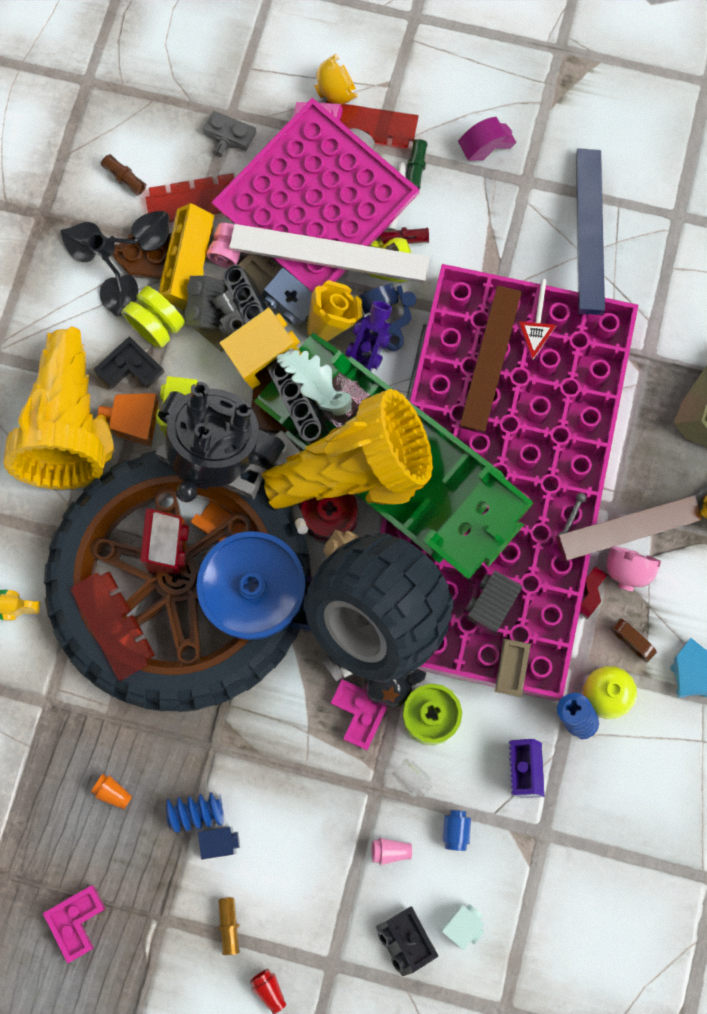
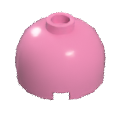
M614 546L609 550L606 566L611 578L619 582V588L633 591L634 587H645L655 579L661 561L649 555L645 557L638 554L639 552Z

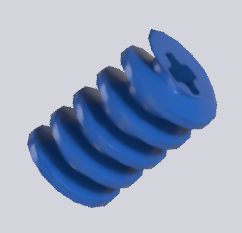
M569 693L560 699L557 705V714L568 732L581 740L594 736L599 728V717L588 698L579 693Z
M210 792L208 801H205L202 794H199L196 803L191 796H188L187 804H183L181 798L178 797L176 806H173L170 799H167L166 816L169 829L171 830L172 826L175 833H179L183 825L186 831H191L193 823L196 829H201L203 821L210 828L213 826L214 819L218 826H223L224 810L221 794L219 799H216L213 792Z

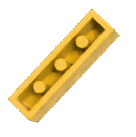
M192 203L177 209L158 292L179 309L187 307V285L190 276L204 274V261L209 249V238L214 228L213 220L215 215Z

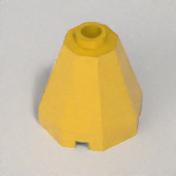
M328 280L321 287L320 285L317 286L311 294L307 334L310 336L312 333H315L325 341H329L355 325L363 316L361 299L357 295L354 298L350 294L352 290L344 284Z

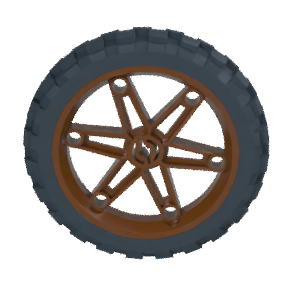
M157 450L143 453L140 457L130 461L126 459L111 467L109 472L89 483L75 502H71L62 516L63 520L58 530L54 531L48 548L50 552L44 571L46 598L44 599L47 615L54 630L53 633L61 649L64 650L75 668L96 687L112 697L144 709L162 712L195 711L232 700L261 682L286 656L300 630L293 629L288 625L277 634L263 639L244 640L234 638L224 647L201 657L199 600L197 595V577L200 565L194 557L223 536L229 537L237 534L232 530L238 523L246 525L243 532H262L275 536L285 542L299 558L304 575L311 577L310 556L305 536L298 533L290 512V506L279 509L273 508L269 504V498L264 486L265 480H263L254 500L224 487H209L208 490L197 488L196 498L217 504L235 516L189 547L188 541L183 542V551H186L185 567L191 571V574H189L185 567H181L180 572L186 580L178 579L175 582L170 575L178 576L179 574L154 572V575L121 561L120 557L122 554L139 559L141 557V548L108 540L113 530L128 515L149 503L155 502L156 510L182 517L176 488L184 481L176 476V472L170 464L158 459L155 454ZM248 471L241 474L240 477L254 484L259 474ZM172 498L173 503L170 507H161L164 499ZM111 546V553L106 557H101L100 552L102 548ZM98 561L145 582L105 621L99 611L95 595V572ZM305 582L306 588L309 587L310 583ZM156 588L163 598L130 620L127 614ZM188 600L190 638L188 639L183 638L175 602ZM301 606L294 619L303 623L305 612ZM167 608L179 661H161L145 657L130 650L119 640ZM118 621L121 622V630L116 634H112L110 631L111 625ZM188 648H194L196 650L195 657L190 661H185L183 658L184 651Z

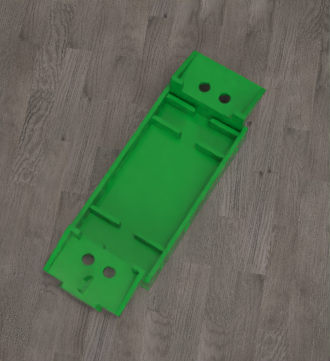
M312 333L299 348L301 353L308 351V360L315 355L319 356L320 367L329 365L332 369V385L334 390L348 393L352 398L350 411L343 415H333L331 411L319 409L329 431L345 425V422L357 416L358 406L362 400L388 389L394 390L354 358L350 357L347 359L340 350L315 333ZM272 379L254 402L288 430L285 435L304 451L305 447L309 446V444L301 438ZM410 402L423 424L430 444L433 465L430 480L423 488L415 491L414 496L410 498L409 502L403 504L368 503L366 496L369 490L357 493L356 495L439 564L444 559L469 579L484 561V564L489 567L520 531L524 524L518 521L531 507L533 501L512 485L500 470ZM489 506L488 512L482 514L485 511V509ZM471 527L470 533L468 535L463 536Z

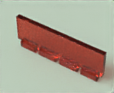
M350 104L341 105L343 111L340 122L348 129H359L369 134L375 141V144L387 145L388 138H392L391 146L408 149L409 141L413 142L415 139L419 115Z
M234 173L218 175L219 184L214 185L213 177L195 179V188L193 189L190 188L189 181L170 184V193H167L165 185L149 187L150 196L145 197L148 213L165 211L170 216L169 222H174L177 209L192 203L213 215L220 214L221 212L213 206L212 201L235 178Z
M97 572L71 587L70 590L118 680L122 681L148 666L146 660L152 658L155 654L146 638L138 642L135 641L144 633L134 615L123 618V616L131 612V609L122 593L119 592L111 596V593L119 589L111 572H106L101 576Z

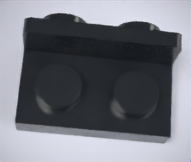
M412 906L376 926L380 942L387 947L392 957L391 961L394 968L402 976L416 972L439 957Z

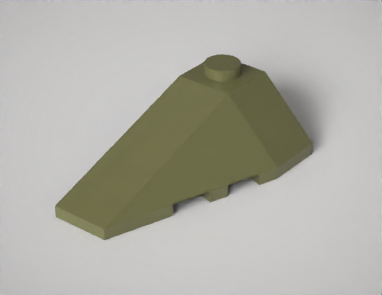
M707 366L680 404L674 422L676 428L685 439L707 447Z

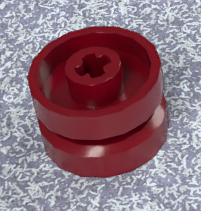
M354 494L323 498L318 501L314 497L302 502L301 505L302 515L308 527L307 532L317 542L326 544L335 530L346 533V531L354 532L356 529L358 506ZM332 511L333 515L327 516L326 513Z

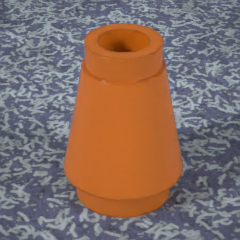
M102 774L91 790V793L96 795L95 799L118 808L120 807L123 810L132 798V795L110 775L107 777Z

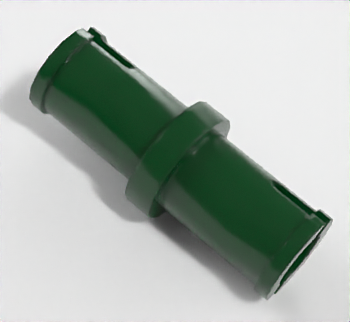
M415 139L412 143L411 158L407 162V167L409 168L407 179L420 190L422 172L426 169V162L424 160L428 144L425 140Z

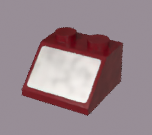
M146 508L140 562L148 572L180 574L181 567H185L186 551H183V542L188 541L189 525H185V521L181 516Z

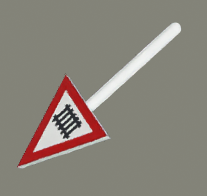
M545 278L541 280L536 322L519 321L532 359L535 358L557 326L541 323L546 287Z

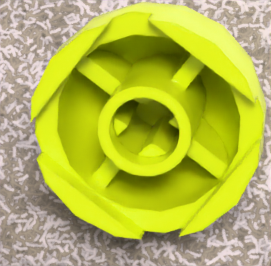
M603 666L594 670L588 676L583 686V695L588 698L597 716L603 719H617L627 714L634 706L637 698V687L632 676L624 669L616 666Z

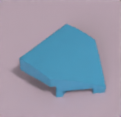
M690 638L675 656L674 663L670 666L671 671L675 674L678 686L676 689L677 698L695 695L707 697V650Z

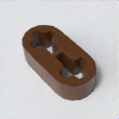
M619 618L611 627L614 635L641 660L649 662L657 653L654 646L624 619Z

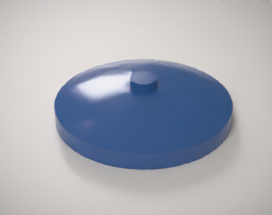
M242 532L223 539L209 551L198 572L197 595L206 617L220 631L239 639H263L282 631L298 614L305 596V575L295 552L282 540L262 532Z

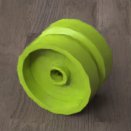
M430 683L419 686L410 693L404 704L402 720L405 730L412 739L424 745L434 746L445 743L456 733L461 724L463 711L459 699L452 690L443 685ZM428 711L436 713L435 720L432 721V718L427 719L426 714Z

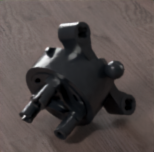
M197 382L196 385L193 384L191 386V393L187 395L177 391L170 392L158 412L160 420L167 424V459L175 470L176 476L184 481L176 488V495L182 502L188 503L193 501L197 496V488L208 490L209 487H221L231 484L250 464H257L265 469L274 467L285 448V444L280 438L259 430L258 421L250 403L231 392L209 389L208 385L204 382Z

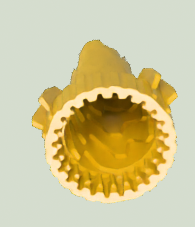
M73 326L69 329H58L52 333L47 332L45 349H43L40 357L37 380L33 383L27 403L22 408L18 418L20 427L14 428L6 438L3 462L5 470L14 476L15 479L39 488L71 490L86 487L95 478H100L103 474L105 463L112 459V452L114 451L112 435L106 417L99 415L93 420V414H90L89 375H85L86 352L81 341V332Z
M388 389L362 400L358 406L357 416L345 422V425L331 430L328 436L305 447L304 451L287 457V462L261 473L265 480L264 486L269 498V504L273 508L279 509L314 497L318 501L323 498L357 494L368 490L369 492L366 496L368 503L403 504L409 502L410 498L414 496L415 491L423 488L432 476L431 471L433 470L432 454L427 434L414 407L402 393L395 389Z

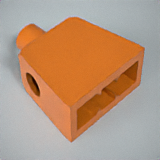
M154 393L117 394L114 398L113 407L99 406L97 416L104 415L106 417V421L110 422L109 428L113 435L152 447L160 401Z

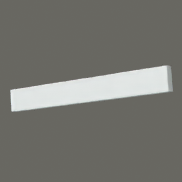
M238 224L234 225L229 247L232 251L425 283L430 262L429 256Z

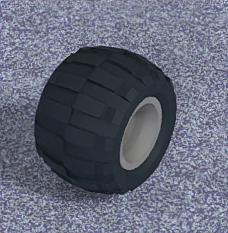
M377 533L375 536L366 534L343 544L318 567L307 589V595L304 597V609L306 612L305 617L316 641L336 663L352 674L376 682H389L391 679L397 680L403 675L407 676L422 666L439 648L448 631V623L452 618L453 598L449 593V586L444 576L422 551L403 539L396 538L390 534Z

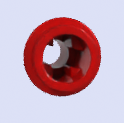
M265 969L250 980L251 990L271 1010L272 1014H276L286 1007L287 1004L275 973Z

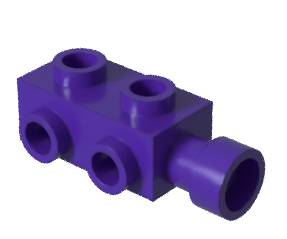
M373 301L370 309L371 315L368 314L362 321L359 320L356 323L353 334L357 337L354 343L351 342L345 353V356L354 358L371 372L373 369L377 370L383 360V356L380 353L382 348L385 349L391 338V334H388L391 324L385 322V320L389 319L392 307L383 301Z

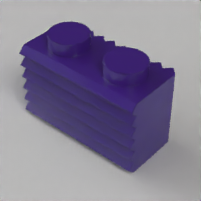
M535 739L510 740L509 744L511 746L509 749L511 752L509 755L512 756L509 759L511 761L510 766L512 767L510 769L512 772L510 777L513 778L510 781L512 783L511 788L513 789L511 793L519 798L545 797L542 743Z

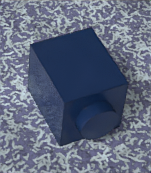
M233 827L198 832L201 860L237 854L236 849L240 848L238 831L234 832Z

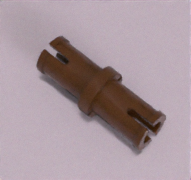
M112 154L106 155L103 158L101 166L109 171L119 184H124L136 196L144 192L147 184L139 179L129 166L121 164Z

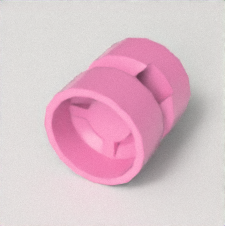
M225 222L218 224L213 236L215 241L210 244L206 257L212 263L228 268L232 265H237L240 252L232 251L229 248L234 225Z

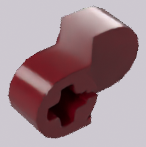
M597 566L593 568L585 581V598L581 602L579 613L585 619H588L601 603L598 587L608 575Z

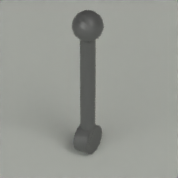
M584 493L576 495L577 501L563 531L558 535L569 531L581 503L586 501Z

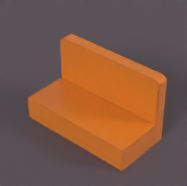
M210 502L201 516L195 514L191 523L208 535L229 521L234 515L219 505ZM238 523L233 527L232 531L237 534L242 533L246 525ZM223 536L221 539L218 540V542L222 541L227 537Z

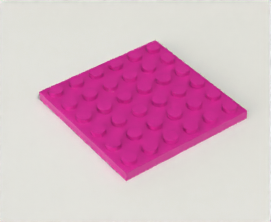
M311 98L212 201V204L234 225L238 224L370 246L419 195L420 190L315 99ZM271 257L311 292L320 285L321 287L328 280L336 282L347 271Z

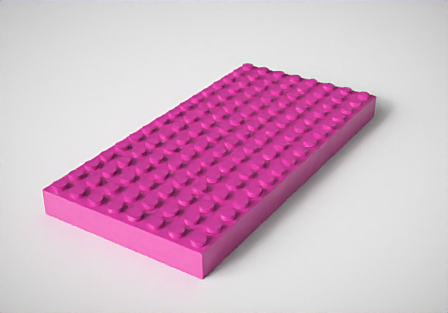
M442 264L410 402L500 470L512 485L533 501V504L518 521L522 522L524 526L489 567L484 564V561L469 579L443 559L439 564L384 517L380 533L390 534L396 538L403 539L422 551L444 576L449 586V593L453 598L452 618L448 623L449 628L442 643L427 662L417 669L495 688L503 640L508 639L529 643L531 645L522 694L559 702L564 696L591 554L563 562L555 536H558L563 531L577 501L576 495L578 493H584L586 501L581 503L568 532L597 524L639 305L605 298L604 315L578 314V292L546 285L541 323L557 326L535 358L532 359L519 321L536 322L541 284ZM499 285L522 291L485 434L459 427L496 288ZM489 506L485 509V511L482 514L488 512ZM471 527L463 536L468 535L470 533ZM494 570L523 587L497 633L492 635L467 620L470 613L466 611V608L473 597L478 599L483 590L479 586L485 575L492 576Z

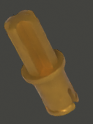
M223 897L218 901L220 916L218 930H221L222 955H234L240 953L237 932L240 924L236 921L235 899L233 897Z

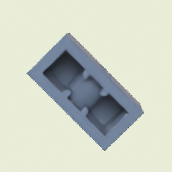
M282 268L262 293L264 302L272 309L277 308L283 313V318L292 325L296 324L300 327L309 315L312 292L286 269ZM290 295L293 296V301L289 303L285 301Z

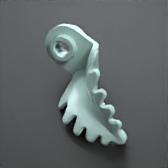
M294 350L292 354H290V351H287L284 354L277 355V363H281L280 366L285 368V372L294 374L292 380L295 383L302 384L301 393L303 396L314 400L319 409L331 411L333 415H343L350 411L352 407L350 394L334 390L332 385V369L329 365L320 367L319 356L315 355L308 360V351H303L299 355V350Z

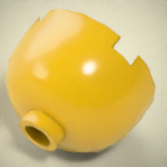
M335 53L318 67L316 72L318 84L314 85L320 98L325 97L330 103L343 105L357 98L358 93H352V90H355L356 87L345 65L339 66L336 62L340 58Z

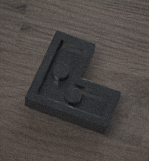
M130 336L93 369L111 389L129 373L144 387L149 388L165 372Z

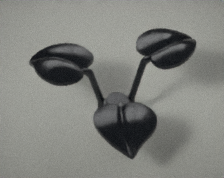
M154 211L139 217L131 227V233L136 238L134 240L115 238L114 236L108 238L92 222H83L60 231L63 243L74 259L79 262H90L97 254L102 257V260L107 263L115 274L116 278H108L102 284L100 299L104 307L116 317L122 316L121 311L130 302L136 301L138 284L130 274L120 277L119 271L109 260V256L115 251L114 243L134 245L140 243L141 248L146 251L158 250L165 244L169 235L170 216L165 211Z

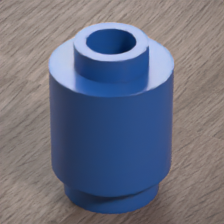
M450 810V815H444L443 842H445V849L466 851L467 844H470L471 817L466 816V811Z

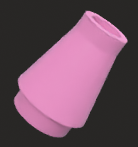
M385 838L373 840L371 846L372 862L385 865L402 860H411L412 845L411 843Z

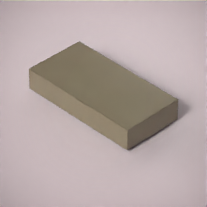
M508 639L503 640L494 693L518 698L522 697L531 644Z

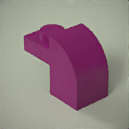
M490 117L478 122L458 140L468 161H484L495 149H511L517 143L512 135L511 128L506 123H500L497 117Z

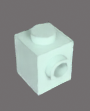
M461 904L441 928V931L464 951L470 942L475 944L484 933V930L481 929L484 923L480 920L482 914L471 904L467 908Z

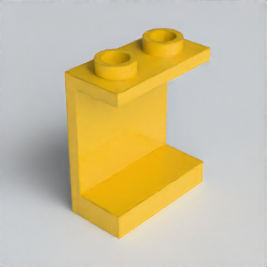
M270 308L264 310L220 342V345L243 379L252 389L261 384L255 374L277 359V355L284 354L290 348L299 350L297 345L300 341L292 330L288 333L284 328L288 324L280 313L274 315Z

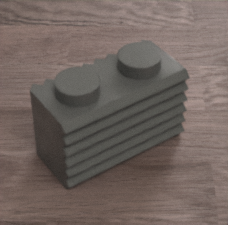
M205 275L190 276L187 285L188 299L185 309V326L205 331H220L219 325L222 324L220 318L223 313L220 308H216L212 299L224 292L226 289L225 281Z
M494 570L492 576L486 574L479 586L483 590L478 599L473 597L466 608V611L470 613L467 620L495 635L523 586Z

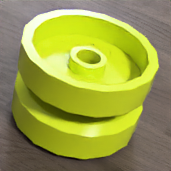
M145 286L136 295L138 303L130 302L121 313L126 321L146 341L161 350L170 341L168 332L176 334L185 325V321L166 298L153 288Z

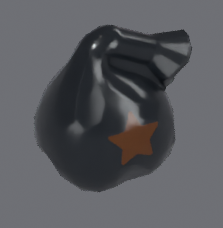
M416 669L407 676L403 675L399 679H391L389 682H376L365 679L366 696L370 702L376 705L390 708L400 707L409 697L412 686L425 680L426 672Z

